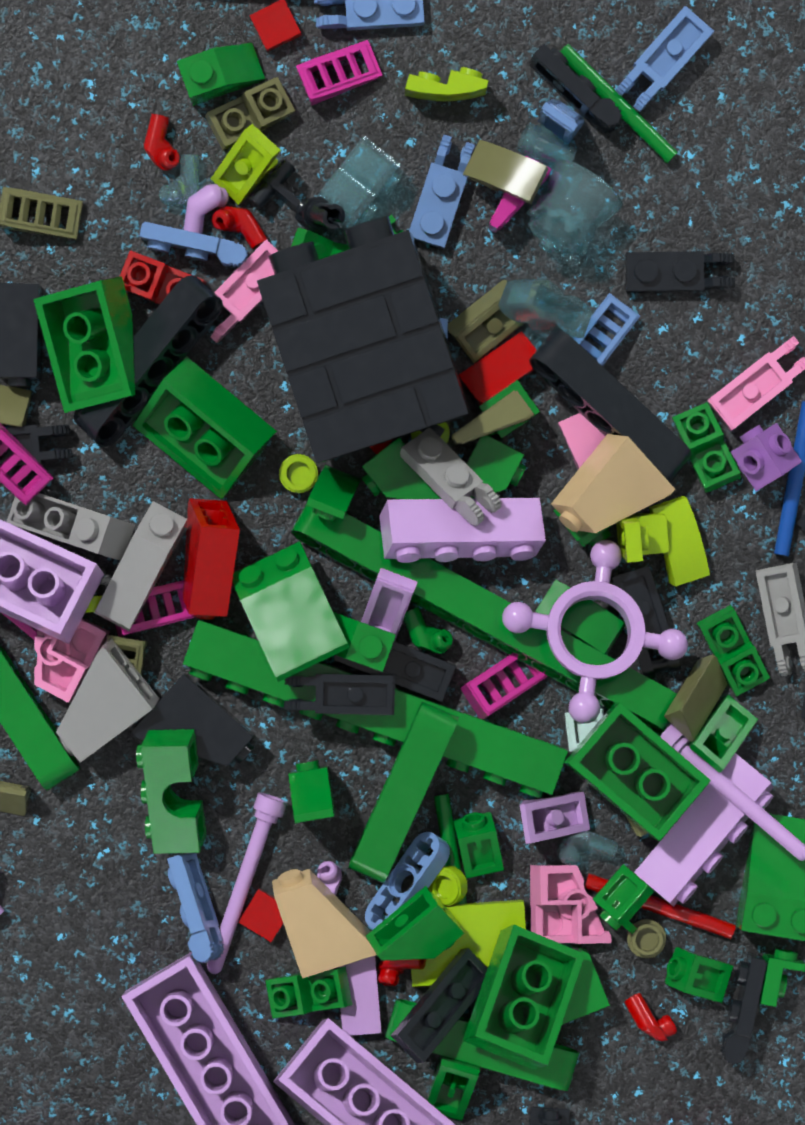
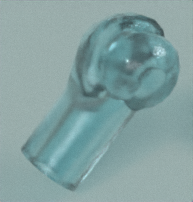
M180 155V176L169 185H163L159 191L160 201L164 205L181 206L188 201L190 196L198 191L199 155Z
M585 831L563 839L559 845L561 850L559 859L564 864L574 865L580 861L581 854L591 852L612 860L617 852L618 843L591 831Z

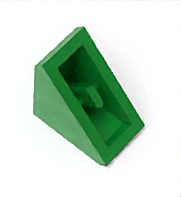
M580 946L578 951L584 953L585 957L562 1025L610 1006L587 949Z
M440 1055L427 1101L443 1115L462 1121L478 1080L480 1067Z

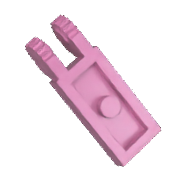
M267 239L214 292L221 298L223 307L231 314L214 329L211 338L216 343L220 342L235 327L238 321L242 323L263 301L257 280L274 275L268 256L278 252Z
M794 336L774 352L766 353L707 400L730 431L792 384V379L805 370V357L794 363V367L787 372L777 362L780 357L789 354L796 348L799 342Z

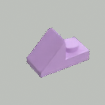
M573 792L545 799L524 800L520 804L526 844L590 830L584 792Z

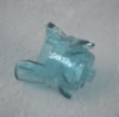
M558 160L554 165L545 195L541 196L537 203L526 213L531 216L527 226L530 227L532 234L541 240L539 246L544 251L566 254L576 252L578 255L582 254L585 256L590 242L596 234V229L614 216L622 208L623 203L615 190L590 170L571 161Z

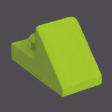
M251 124L242 132L211 177V180L219 187L225 188L228 196L239 205L261 183V179L265 174H269L278 164L276 157L281 150L258 128Z
M634 513L616 523L618 546L621 549L622 557L627 563L643 561V555L660 554L669 551L666 515Z

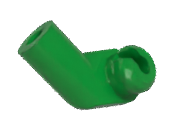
M419 607L406 612L403 620L415 647L434 654L445 653L451 648L453 636L448 630H440L426 625Z

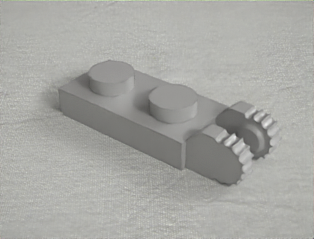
M430 427L401 448L400 457L451 509L455 508L470 524L477 526L485 517L482 509L470 497L471 495L488 512L495 513L502 507L501 499L488 484L483 483V480Z
M797 563L756 570L770 647L774 648L779 673L781 676L792 674L793 664L790 650L786 644L794 642L797 643L800 664L805 671V602Z

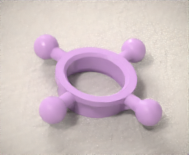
M601 540L591 549L590 558L596 567L595 580L577 584L565 591L554 603L549 615L532 612L531 608L522 602L509 604L502 614L503 624L510 632L523 633L529 628L546 630L548 643L555 658L565 669L581 677L579 693L574 695L569 702V713L575 721L582 724L594 721L600 713V703L596 696H594L596 680L611 678L624 672L637 659L642 647L658 650L659 654L668 660H677L683 657L688 649V640L680 630L668 629L661 634L645 632L644 618L637 603L627 592L610 584L612 570L619 565L622 558L620 547L611 540ZM583 600H599L608 603L621 614L627 627V643L618 659L604 665H590L579 661L570 654L562 640L561 623L566 610L575 603Z

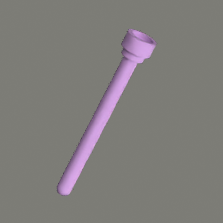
M671 724L660 735L664 741L711 780L709 784L800 861L805 860V844L721 772L719 773L689 747L690 741L675 726Z
M261 792L257 794L253 806L256 809L254 816L257 818L219 929L223 940L222 944H224V954H221V957L217 960H209L207 963V969L212 974H218L223 968L272 823L276 824L278 817L282 818L288 802L278 797Z

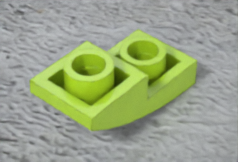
M461 67L459 72L451 70L447 84L440 83L441 78L439 76L420 71L418 76L409 74L405 87V96L430 101L472 99L486 95L489 80L482 79L483 74L477 70Z
M681 496L649 507L650 513L664 514L667 517L669 551L663 554L669 583L676 587L709 576L710 572L702 538L687 497Z

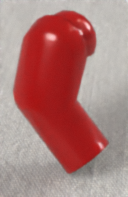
M151 114L144 141V150L156 167L168 171L175 168L180 161L179 152L177 149L174 150L165 138L170 118L159 114Z
M223 206L212 216V223L219 231L242 233L252 250L259 247L266 239L268 240L252 212L248 209Z
M426 959L381 960L377 969L380 971L378 981L384 986H396L399 983V974H402L405 969L423 970L426 966Z
M637 993L624 1001L637 1027L647 1035L661 1042L667 1041V1037L676 1034L677 1028L671 1017L664 1015L661 1019L656 1020L641 993Z

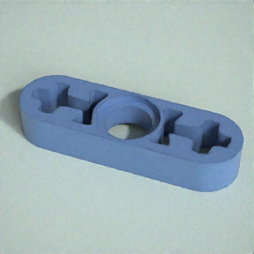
M432 832L421 833L414 839L366 908L365 921L370 928L374 929L384 921L382 917L384 912L388 914V918L423 887L427 886L429 888L449 858L450 848L444 839ZM431 847V849L433 850V852H432V854L429 856V855L427 854V851H428V849ZM418 864L422 867V869L418 870L415 868V866ZM413 874L414 882L412 887L402 893L401 884L403 880ZM394 897H396V898H398V899H400V900H399V902L397 903V902L393 901L392 899H393Z

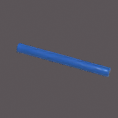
M802 401L793 447L802 462L791 469L788 474L774 554L787 557L790 555L805 473V401Z

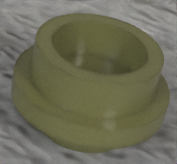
M651 919L636 921L633 925L637 930L633 934L629 931L627 933V943L630 950L641 958L657 956L662 952L666 944L664 929L658 922Z

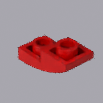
M130 250L120 276L123 278L127 292L160 305L181 279L191 276V274ZM199 278L206 285L207 282Z

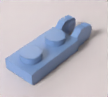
M314 0L315 4L321 6L346 4V16L323 15L316 18V28L319 29L347 28V31L424 25L423 0Z
M684 6L633 65V70L615 91L621 96L628 93L634 86L635 81L643 74L653 84L636 99L633 107L641 112L659 90L663 91L712 36L714 30L687 6Z
M444 134L435 162H431L409 230L414 240L441 249H445L467 181V177L463 176V172L475 147V144L466 142V145L463 146L458 170L445 167L443 164L446 155L450 152L452 137Z
M144 222L141 226L139 237L142 241L148 242L147 248L151 250L169 253L170 247L186 250L185 257L207 261L209 255L216 256L223 266H234V268L239 267L244 261L246 262L248 252L245 250L246 247H243V244L240 245L239 242L235 244L234 241Z
M185 853L168 858L167 861L170 867L168 869V878L172 887L177 890L179 895L181 919L189 927L192 934L187 943L189 950L192 951L191 955H193V959H196V962L200 963L217 960L221 957V954H224L223 950L225 949L223 948L224 944H222L223 940L218 927L219 923L197 854Z

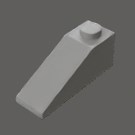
M152 501L95 610V614L130 631L181 540L187 518Z

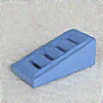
M551 99L541 108L538 124L565 144H570L585 120L580 114L560 100Z
M609 293L574 340L604 366L640 318V315ZM606 310L625 323L622 328L603 315ZM598 323L615 337L612 340L594 326ZM589 336L604 347L605 350L601 352L586 341L585 338Z

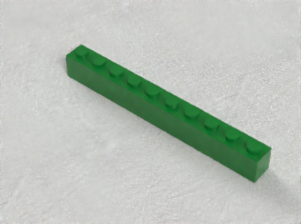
M198 620L183 661V665L191 667L190 675L210 682L212 676L215 675L228 680L225 687L243 694H248L250 688L264 693L263 701L283 708L284 701L289 699L315 701L316 686L290 687L285 685V679L277 681L259 640L203 620ZM319 662L292 676L353 673ZM395 689L394 715L325 714L338 719L336 726L357 734L360 727L373 731L375 733L372 739L394 747L397 740L404 742L421 703H427L459 717L452 737L443 754V757L448 758L447 766L467 773L470 766L485 771L484 779L505 786L507 779L522 784L520 792L542 799L544 792L553 795L568 750L398 689ZM315 710L299 711L302 715L320 721L323 714H316Z

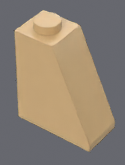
M607 434L553 500L551 505L561 514L559 520L569 530L573 532L597 533L666 498L673 493L675 488L628 436Z
M298 869L289 870L282 873L278 879L272 880L274 897L302 978L377 955L366 938V935L371 931L310 869L303 871Z

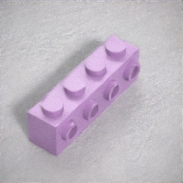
M500 498L502 507L495 513L488 512L476 499H473L482 509L485 516L484 520L477 526L467 522V519H464L455 508L451 509L442 499L387 500L379 516L384 559H397L398 562L402 563L414 562L420 558H435L439 562H450L457 558H473L476 561H489L496 557H511L516 561L531 559L538 554L546 541L540 498Z
M735 753L721 773L760 807L765 809L774 797L770 793L774 788L772 783ZM708 784L634 873L673 907L678 901L684 904L698 888L694 882L702 872L705 871L709 874L720 863L723 855L719 852L728 841L735 844L745 833L748 825L744 822L749 817L711 784Z

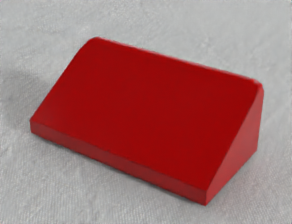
M521 331L459 374V377L478 405L481 406L516 380L519 381L531 373L534 369L531 367L529 359L537 350Z

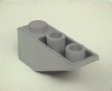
M38 493L27 505L15 496L7 519V523L119 561H121L129 545L135 527L134 524Z

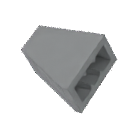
M112 638L106 641L97 652L56 731L59 736L58 739L70 756L74 755L80 763L150 712L160 699Z

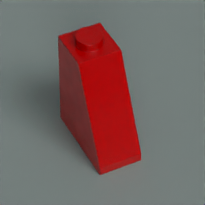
M193 498L188 500L183 601L188 614L199 619L210 620L214 619L215 616L227 617L240 528L227 501Z

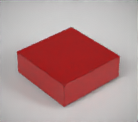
M279 0L249 15L267 52L302 35L285 0Z
M259 888L238 923L269 942L273 941L283 921L275 897Z

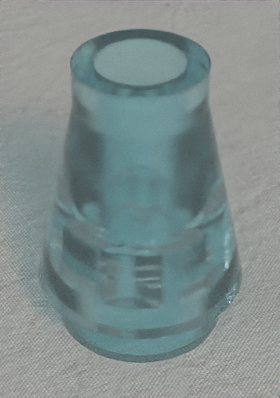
M531 122L526 125L516 147V150L523 153V156H528L538 162L559 166L566 170L570 167L577 152L576 148L567 144L543 124L538 123V125H535Z

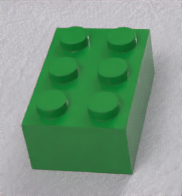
M616 702L610 707L564 762L651 838L660 841L711 781L620 702Z
M511 925L501 930L462 1041L533 1070L548 1066L585 954L517 925Z

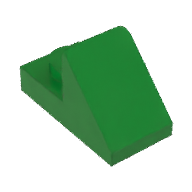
M727 695L701 728L695 740L689 743V747L720 773L727 766L758 719L730 695Z

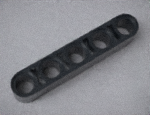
M191 275L181 279L133 337L135 395L75 410L74 422L99 446L107 447L114 444L144 409L162 380L183 361L217 319L223 307L221 298L196 276Z
M554 329L529 359L531 367L604 436L607 434L628 436L669 483L673 481L692 456L689 447L565 332Z

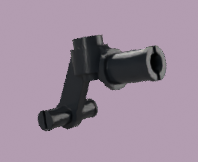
M286 159L282 160L271 175L265 174L261 179L262 185L248 199L255 208L262 210L263 206L275 194L296 212L295 219L304 229L320 236L329 229L340 227L334 221L343 224L345 220V211L340 205L330 204L324 198L317 196L301 202L283 186V183L296 171L295 167Z

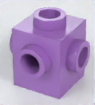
M777 423L764 431L760 425H757L740 436L743 444L731 451L739 469L745 474L755 491L781 477L802 462L792 447L790 439L783 433Z

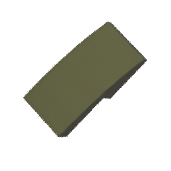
M276 77L245 91L241 97L207 112L205 118L222 150L232 147L242 132L251 124L260 131H263L292 115L295 109L279 78Z
M479 140L463 172V176L497 192L501 190L526 203L532 204L549 169L546 165L521 154Z

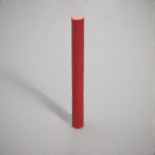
M588 873L584 888L598 893L609 880ZM653 895L640 907L728 939L732 938L736 927L735 924L678 904L673 907L666 900Z

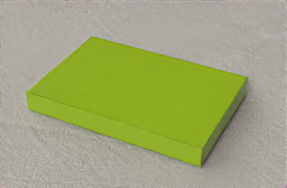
M524 900L445 906L452 913L465 934L457 939L452 947L444 950L435 959H426V966L423 970L411 969L412 987L432 985L461 949L469 948L488 968L500 931L511 925H517L526 929Z

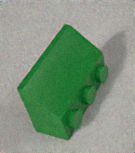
M188 357L162 380L133 424V427L221 500L258 458L277 432Z

